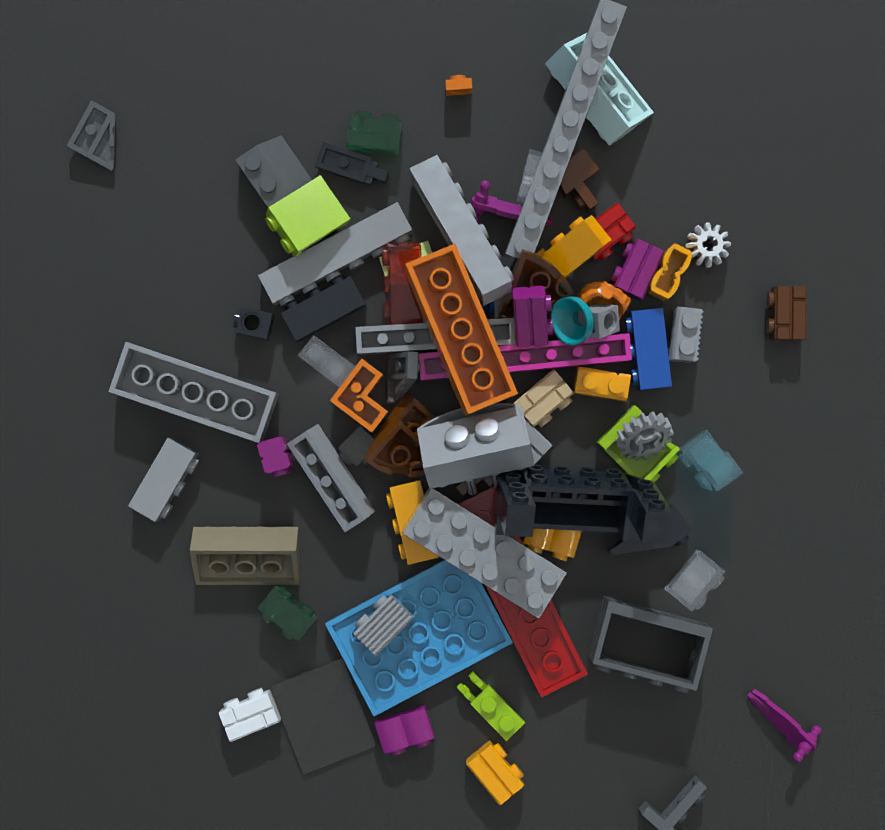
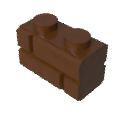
M775 286L771 288V292L767 293L766 298L767 308H771V319H767L766 332L771 334V340H806L807 287Z

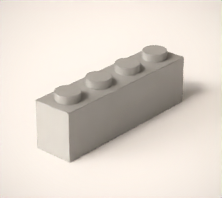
M319 424L287 443L344 532L364 521L375 512L373 506Z

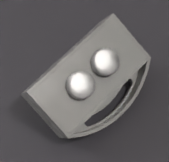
M496 403L467 416H464L460 408L440 415L417 428L422 463L429 489L445 487L449 484L465 481L468 493L473 495V489L475 495L477 488L474 479L491 475L494 488L496 489V475L535 466L521 405Z

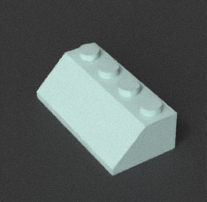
M586 34L564 44L545 63L551 75L559 81L565 90ZM608 56L585 118L593 124L599 136L610 146L628 134L654 112L610 56Z

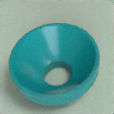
M565 297L554 304L551 319L556 336L563 343L571 346L586 341L592 334L594 326L592 311L588 305L578 297ZM578 311H581L585 316L584 325L580 324L577 319Z

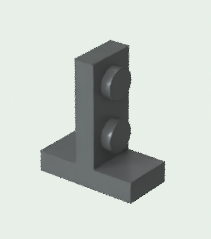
M695 775L662 814L646 801L638 809L657 829L678 830L674 825L676 823L680 824L686 819L689 813L687 810L693 803L698 804L704 798L707 787Z

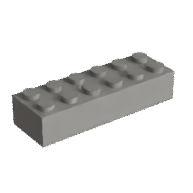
M125 342L108 391L257 443L264 440L279 393L129 342Z
M428 488L401 531L404 535L537 618H540L567 574L511 537L496 535L495 527L433 488Z

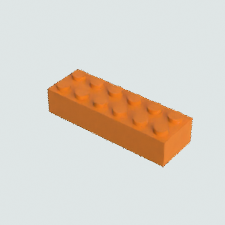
M456 244L406 263L403 270L464 416L517 395L516 387Z

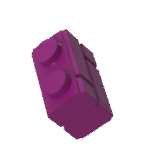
M637 238L633 244L628 242L622 254V257L626 258L622 268L617 266L611 280L615 282L613 286L621 289L624 294L636 300H643L665 251Z
M544 286L514 288L513 304L516 346L547 345L548 335H553L552 319H547V311H552L551 295H545Z
M276 437L259 442L257 445L259 455L263 457L261 462L264 472L272 473L273 478L291 473L290 468L295 465L293 454L289 452L290 448L287 445L289 443L288 438Z

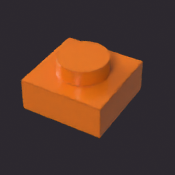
M454 75L450 77V80H445L446 96L472 94V78H466L465 75Z

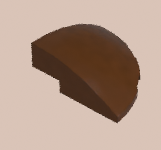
M522 249L511 272L514 281H512V292L501 298L499 316L514 318L513 289L516 287L544 286L545 295H551L552 308L558 300L565 297H574V292L565 276L552 263L533 252ZM547 311V319H551L552 311Z
M406 393L378 431L364 460L374 468L390 475L392 473L405 474L408 477L425 475L417 428L436 417L414 397Z

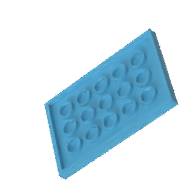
M446 560L429 567L325 623L373 716L384 712L513 643L482 583ZM392 594L414 618L375 656L353 634L357 629L354 624L364 614L369 617L376 610L373 605L381 596L385 595L388 598Z

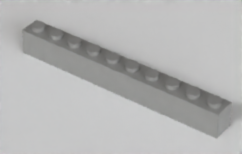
M599 0L505 254L518 258L522 249L535 253L627 7L611 0Z

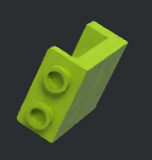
M321 175L268 207L266 212L267 218H265L269 228L273 232L277 231L281 237L280 242L284 250L288 254L292 253L295 258L303 250L333 231H339L346 227L350 221V217Z
M632 405L596 443L627 474L656 482L660 477L658 472L664 466L670 467L678 459L679 456L676 453L680 449L670 442L665 443V450L660 449L657 456L650 454L646 460L644 456L635 461L634 457L628 460L625 455H621L615 438L619 437L617 431L624 430L623 423L629 424L631 417L638 419L642 413L636 405Z

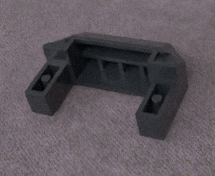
M540 465L530 466L523 470L504 472L497 476L494 504L496 535L532 537L533 529L617 532L622 541L669 544L673 511L657 485L650 480L624 473L618 469L596 471L593 468L582 467L580 470H570L565 466H555L554 469H550Z

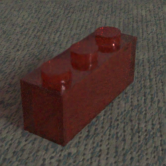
M418 241L386 243V250H382L383 266H387V276H383V291L388 292V302H384L383 310L384 318H388L391 325L423 323V315L403 270L406 263L422 257L421 245Z

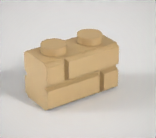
M553 369L513 404L521 405L524 418L533 427L538 424L541 428L553 418L550 415L551 412L557 407L561 411L572 402L570 396L574 392Z

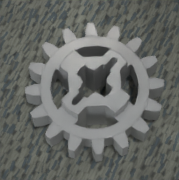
M651 412L648 416L641 413L640 418L631 417L629 424H622L624 430L617 431L619 437L615 438L621 455H625L628 460L634 457L635 461H638L642 456L646 460L650 454L657 456L660 449L665 450V443L672 442L670 436L674 435L668 418H664L662 413L657 416L654 412Z

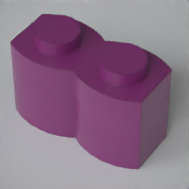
M426 705L417 706L375 721L384 754L391 753V756L406 752V747L416 745V748L431 744V739L435 737Z

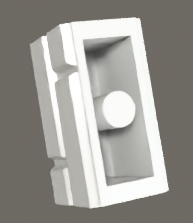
M259 688L248 693L249 698L239 702L238 698H234L223 704L224 708L220 710L219 716L230 742L280 722L281 715L270 689L263 692V689Z

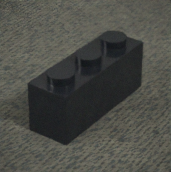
M342 275L330 282L331 287L322 290L321 287L315 289L308 294L309 298L300 303L299 300H295L285 306L286 311L281 314L298 343L366 307L351 276L345 278Z

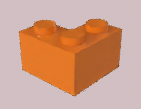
M361 359L330 401L372 433H374L389 413L368 397L384 375Z

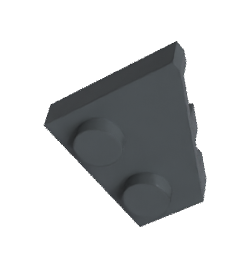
M91 100L67 147L113 171L115 113Z
M418 352L387 354L386 404H397L417 380V374L420 370Z

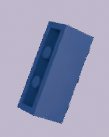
M663 308L631 311L628 313L629 318H625V328L627 334L631 333L632 344H630L631 355L635 370H631L633 386L637 385V391L671 387Z

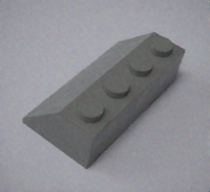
M282 135L254 146L236 159V162L267 207H270L312 181Z

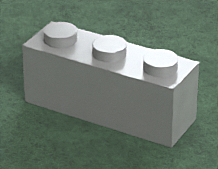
M167 438L128 506L154 522L160 521L161 518L166 519L173 507L170 504L175 495L178 497L186 485L183 482L187 473L192 474L197 467L199 460L196 458L199 453L174 438Z

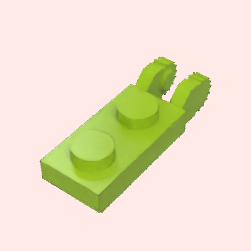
M472 671L468 676L482 691L474 696L470 689L462 683L457 688L470 701V704L507 741L525 724V721L489 684L486 685Z

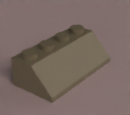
M193 527L190 556L195 585H300V539L298 527Z

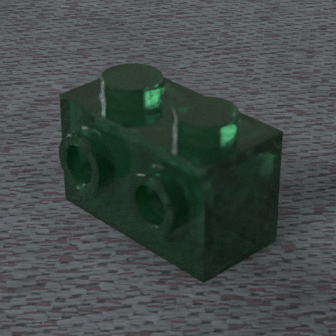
M276 585L257 608L261 611L259 615L267 623L272 624L274 622L281 627V634L290 641L293 639L299 641L317 619L314 615L315 611L306 603L300 604L293 598L295 595L284 586L280 588Z

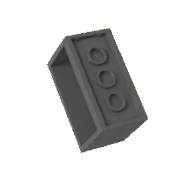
M603 596L588 657L593 665L596 666V669L611 673V670L615 669L627 678L637 679V676H642L647 679L648 683L663 686L664 682L680 692L688 693L689 689L697 691L713 628L701 621ZM611 613L695 635L692 650L689 653V662L685 676L602 655L601 651Z

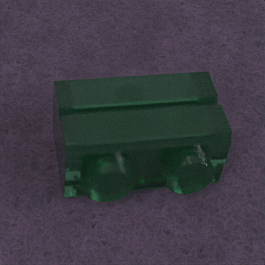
M357 111L356 115L350 114L346 141L347 149L399 156L403 127L402 121L398 120L397 116L391 114H383L382 118L372 117V113L366 111Z

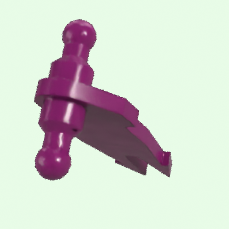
M487 180L480 183V191L476 192V195L471 200V205L476 213L475 220L479 224L480 215L484 211L518 219L522 206L488 196L487 191L490 188V183ZM548 215L545 225L552 224L551 215Z
M756 689L752 693H748L747 696L754 706L758 707L770 722L786 736L785 739L791 745L797 747L798 751L793 754L795 762H801L804 755H808L816 749L817 736L822 732L818 725L813 726L810 733H806L801 728V725L770 701L769 697Z

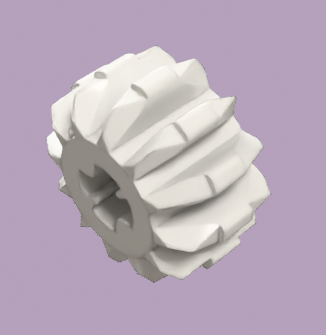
M710 223L704 224V230L699 225L694 228L696 234L689 233L687 236L692 242L685 245L686 249H693L692 258L698 257L695 264L699 266L703 260H705L706 268L712 266V260L716 265L721 264L720 256L726 258L729 255L723 249L731 246V242L723 241L728 236V233L723 232L720 235L718 233L720 225H716L712 231ZM707 239L710 240L709 244L712 242L714 246L709 251L706 250L707 247L703 248L702 245Z

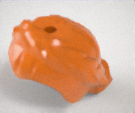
M595 281L587 284L578 294V298L583 300L588 306L597 302L618 305L619 320L631 302V298L624 294L621 289L615 288L605 281Z

